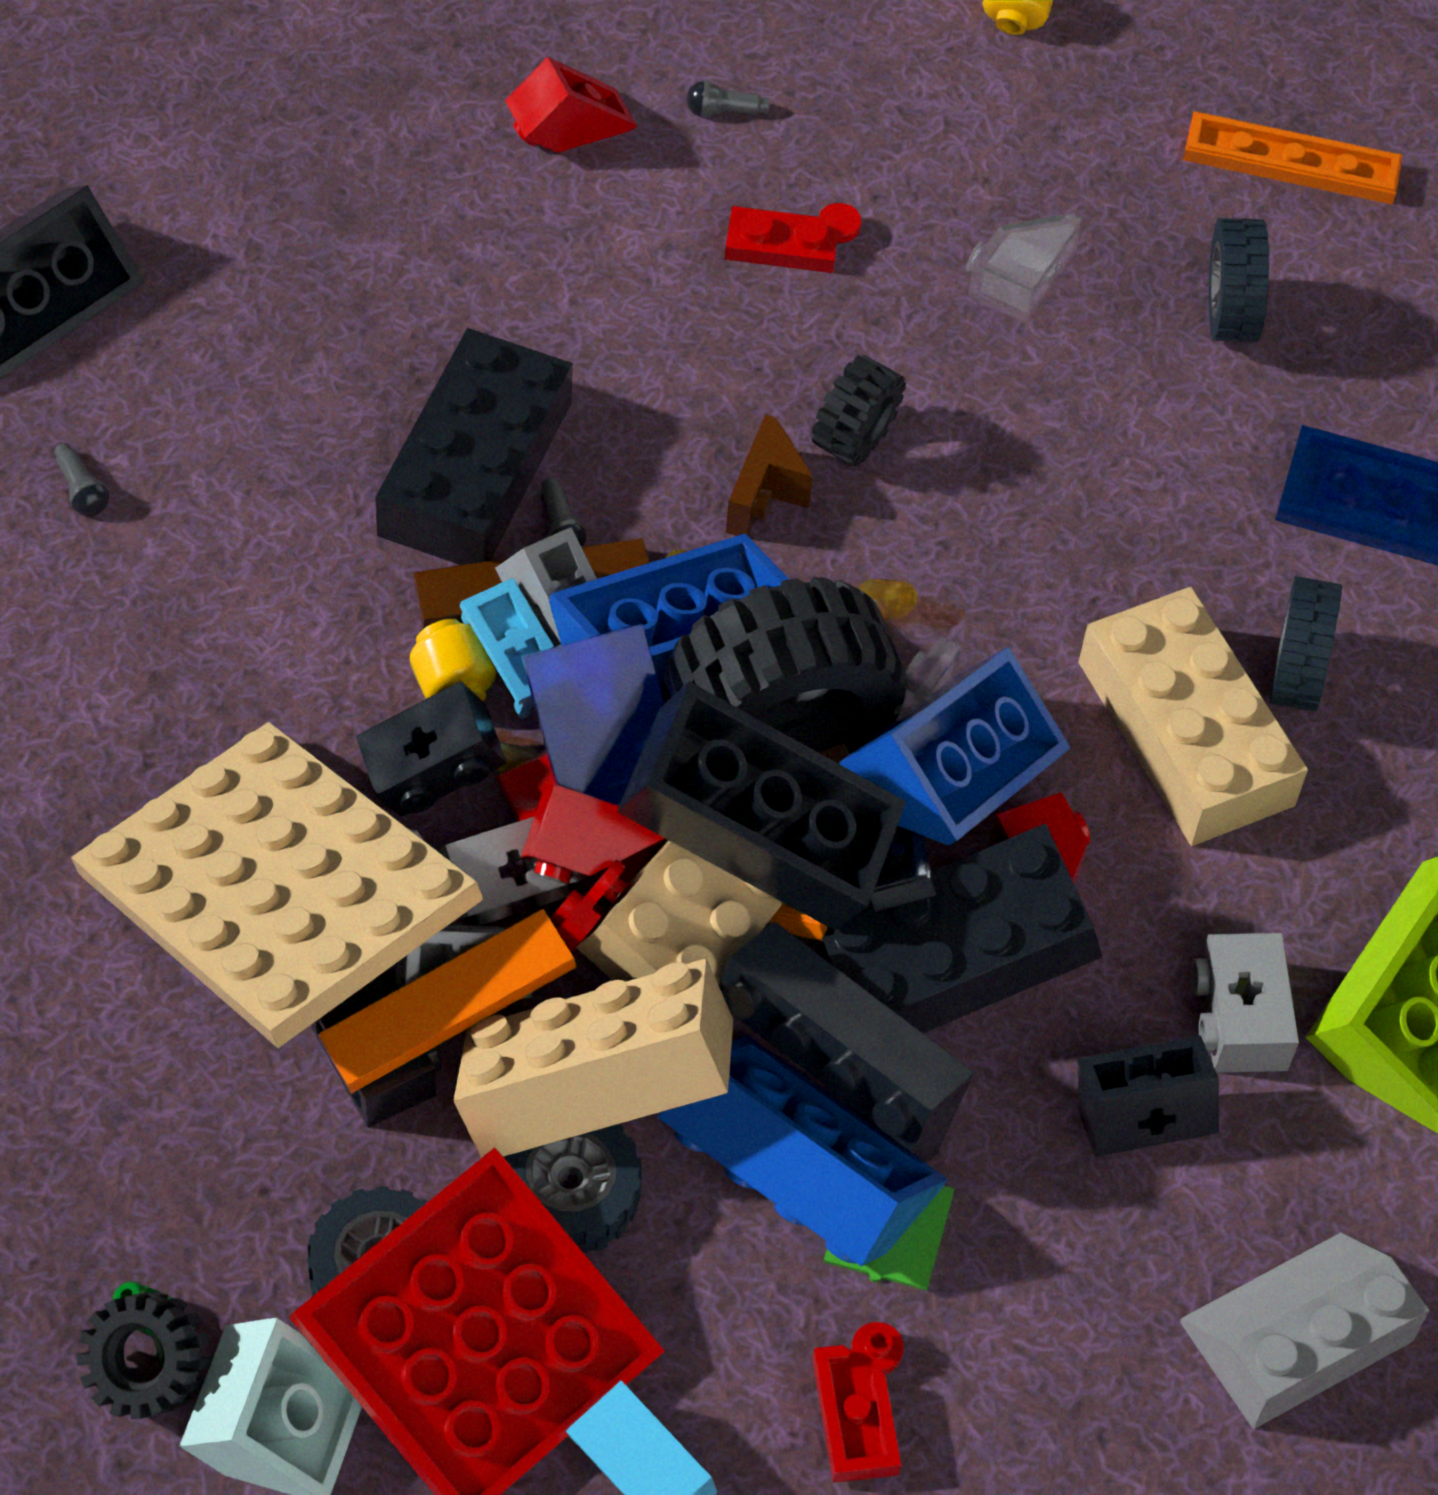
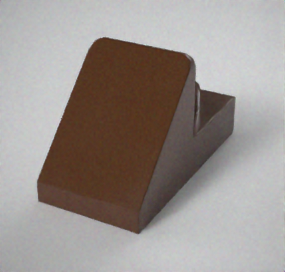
M764 415L729 498L726 533L738 536L745 533L749 537L755 520L766 521L773 498L807 509L810 506L812 474L774 416Z

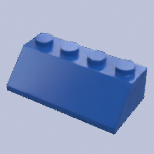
M744 533L551 593L549 604L572 683L602 718L608 722L667 702L663 690V675L669 655H672L674 646L682 635H690L692 625L702 616L710 617L718 611L720 604L731 598H734L736 601L750 595L749 590L766 585L767 588L779 586L783 580H789V578Z
M1008 646L957 674L841 760L839 764L906 801L898 826L950 845L959 840L1071 747Z
M748 1035L732 1040L728 1093L662 1111L657 1117L674 1129V1136L684 1146L698 1152L707 1153L724 1166L725 1174L732 1181L745 1188L756 1189L775 1203L774 1208L776 1212L785 1220L799 1226L808 1227L826 1240L825 1246L834 1256L848 1263H857L861 1267L885 1255L940 1192L948 1180L941 1173Z

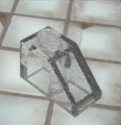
M1070 213L1000 225L987 244L979 242L975 246L968 259L966 272L971 274L968 296L1026 323L1076 252L1083 217Z

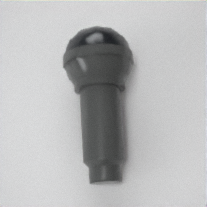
M708 80L694 83L687 93V104L693 114L704 118L719 114L720 111L757 115L759 113H768L769 98L760 97L759 94L722 90V87H718Z
M63 443L58 445L54 450V454L57 457L56 463L69 484V503L71 507L82 516L100 514L109 503V490L104 482L89 474L76 450L71 449L69 444Z
M546 479L542 483V496L550 518L547 537L572 527L581 547H583L587 540L585 525L572 514L565 490L559 484L558 479Z

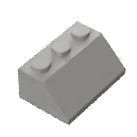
M1339 1233L1181 1318L1180 1323L1254 1430L1413 1342L1429 1309L1390 1256L1343 1233Z

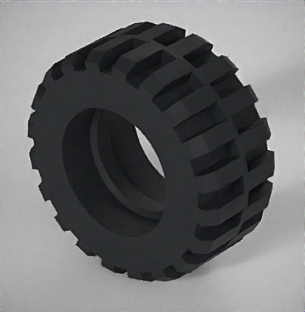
M813 577L810 582H802L798 578L783 580L781 585L767 588L766 585L749 590L750 595L735 601L734 598H731L720 604L716 613L710 617L704 615L692 625L690 635H682L674 646L672 655H669L663 675V690L667 701L690 681L818 753L845 743L851 754L887 727V724L893 723L899 716L908 686L906 671L876 602L868 594L841 580L835 583L823 577Z

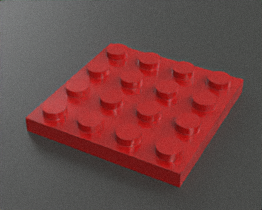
M495 1147L289 1316V1319L434 1495H501L568 1437L566 1430L616 1384L622 1381L627 1385L665 1352Z

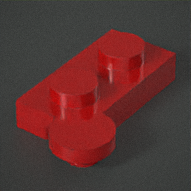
M845 203L827 205L821 210L819 216L732 206L725 248V260L833 273L837 243L852 241L859 235L862 224L861 215L857 209Z
M616 859L585 897L574 889L551 916V922L571 953L607 910L598 900L604 896L612 904L628 885V883L626 884L618 877L626 868L619 860Z
M871 1322L858 1329L852 1339L851 1349L846 1348L844 1345L814 1348L812 1362L833 1483L898 1476L900 1473L901 1460L885 1374L891 1373L899 1366L904 1354V1342L901 1334L893 1326L884 1322Z

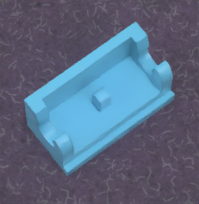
M513 578L461 601L460 608L462 610L461 619L463 623L470 624L515 699L513 707L520 718H526L531 712V707L541 700L545 702L548 708L563 701L571 680L570 672Z
M622 1381L616 1384L566 1430L568 1436L586 1453L623 1495H716L718 1493L712 1477Z

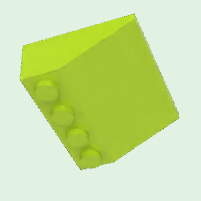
M1438 857L1421 863L1305 1038L1349 1081L1437 1134Z

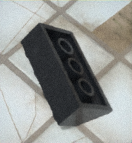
M88 185L62 189L0 229V379L145 282Z
M773 922L729 957L718 986L732 1016L751 1028L777 1048L784 1056L790 1058L825 1085L832 1093L851 1105L877 1125L884 1133L890 1135L913 1154L930 1161L938 1153L974 1075L972 1070L776 922Z

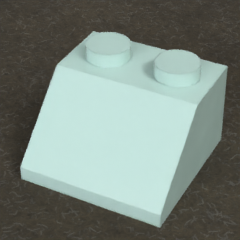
M279 1318L226 1325L180 1447L228 1477L290 1495H331L362 1406L308 1340Z

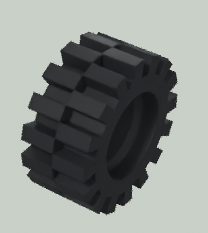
M863 354L862 356L855 357L853 364L849 362L845 366L843 376L838 375L833 382L835 387L832 392H827L823 399L826 403L823 408L818 410L816 419L819 421L813 425L812 433L814 435L812 442L851 466L856 467L859 466L860 462L864 463L869 457L870 450H875L879 445L881 436L885 438L889 431L887 427L890 421L895 420L898 414L896 408L902 404L904 398L902 393L906 389L905 377Z
M161 1292L125 1296L124 1298L114 1299L104 1304L106 1310L95 1311L88 1319L94 1325V1328L81 1332L78 1342L89 1345L87 1352L77 1354V1366L89 1364L91 1374L80 1377L84 1388L93 1386L98 1388L99 1391L91 1399L99 1407L111 1404L112 1407L109 1413L117 1417L130 1415V1419H143L174 1411L173 1408L184 1406L193 1399L189 1393L201 1389L205 1379L198 1376V1372L210 1368L211 1356H200V1347L211 1344L208 1333L197 1335L194 1328L203 1321L197 1312L185 1314L183 1311L188 1304L180 1298L167 1300L168 1294ZM138 1329H145L154 1333L160 1339L164 1349V1366L160 1374L152 1381L137 1379L129 1372L125 1363V1343L128 1337Z

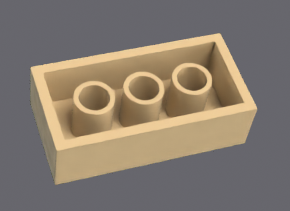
M1191 586L1087 624L1078 663L1191 847L1296 805L1308 769Z
M663 839L631 878L626 888L609 905L602 917L576 948L610 979L625 982L654 974L660 968L671 963L682 962L688 964L707 958L719 985L729 957L762 931L783 902L675 843Z
M707 958L688 964L682 962L671 963L660 968L654 974L626 982L622 980L609 981L592 992L568 999L551 998L541 1002L533 1009L506 1017L503 1015L489 1016L467 1029L453 1101L482 1158L494 1147L502 1156H507L728 1093L733 1018Z

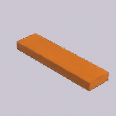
M1194 111L1183 161L1393 205L1403 155Z
M544 909L318 1035L352 1094L566 974L577 966L573 955Z

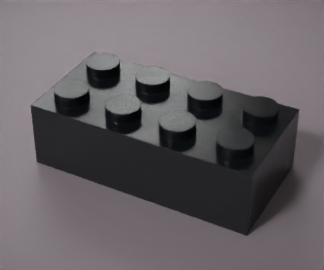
M467 328L375 496L377 536L458 565L491 561L572 404L573 363Z
M689 681L659 709L617 812L814 920L836 930L868 907L906 801Z
M1046 823L933 870L932 875L936 896L876 912L870 899L868 907L836 930L828 927L824 937H822L834 967L921 1033L930 1031L1102 958L1094 926Z

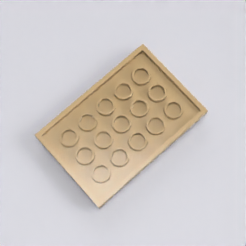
M270 722L244 736L237 744L209 763L197 768L183 781L158 798L146 803L142 809L107 833L98 836L91 844L71 857L78 873L83 879L277 1048H280L483 900L477 881Z

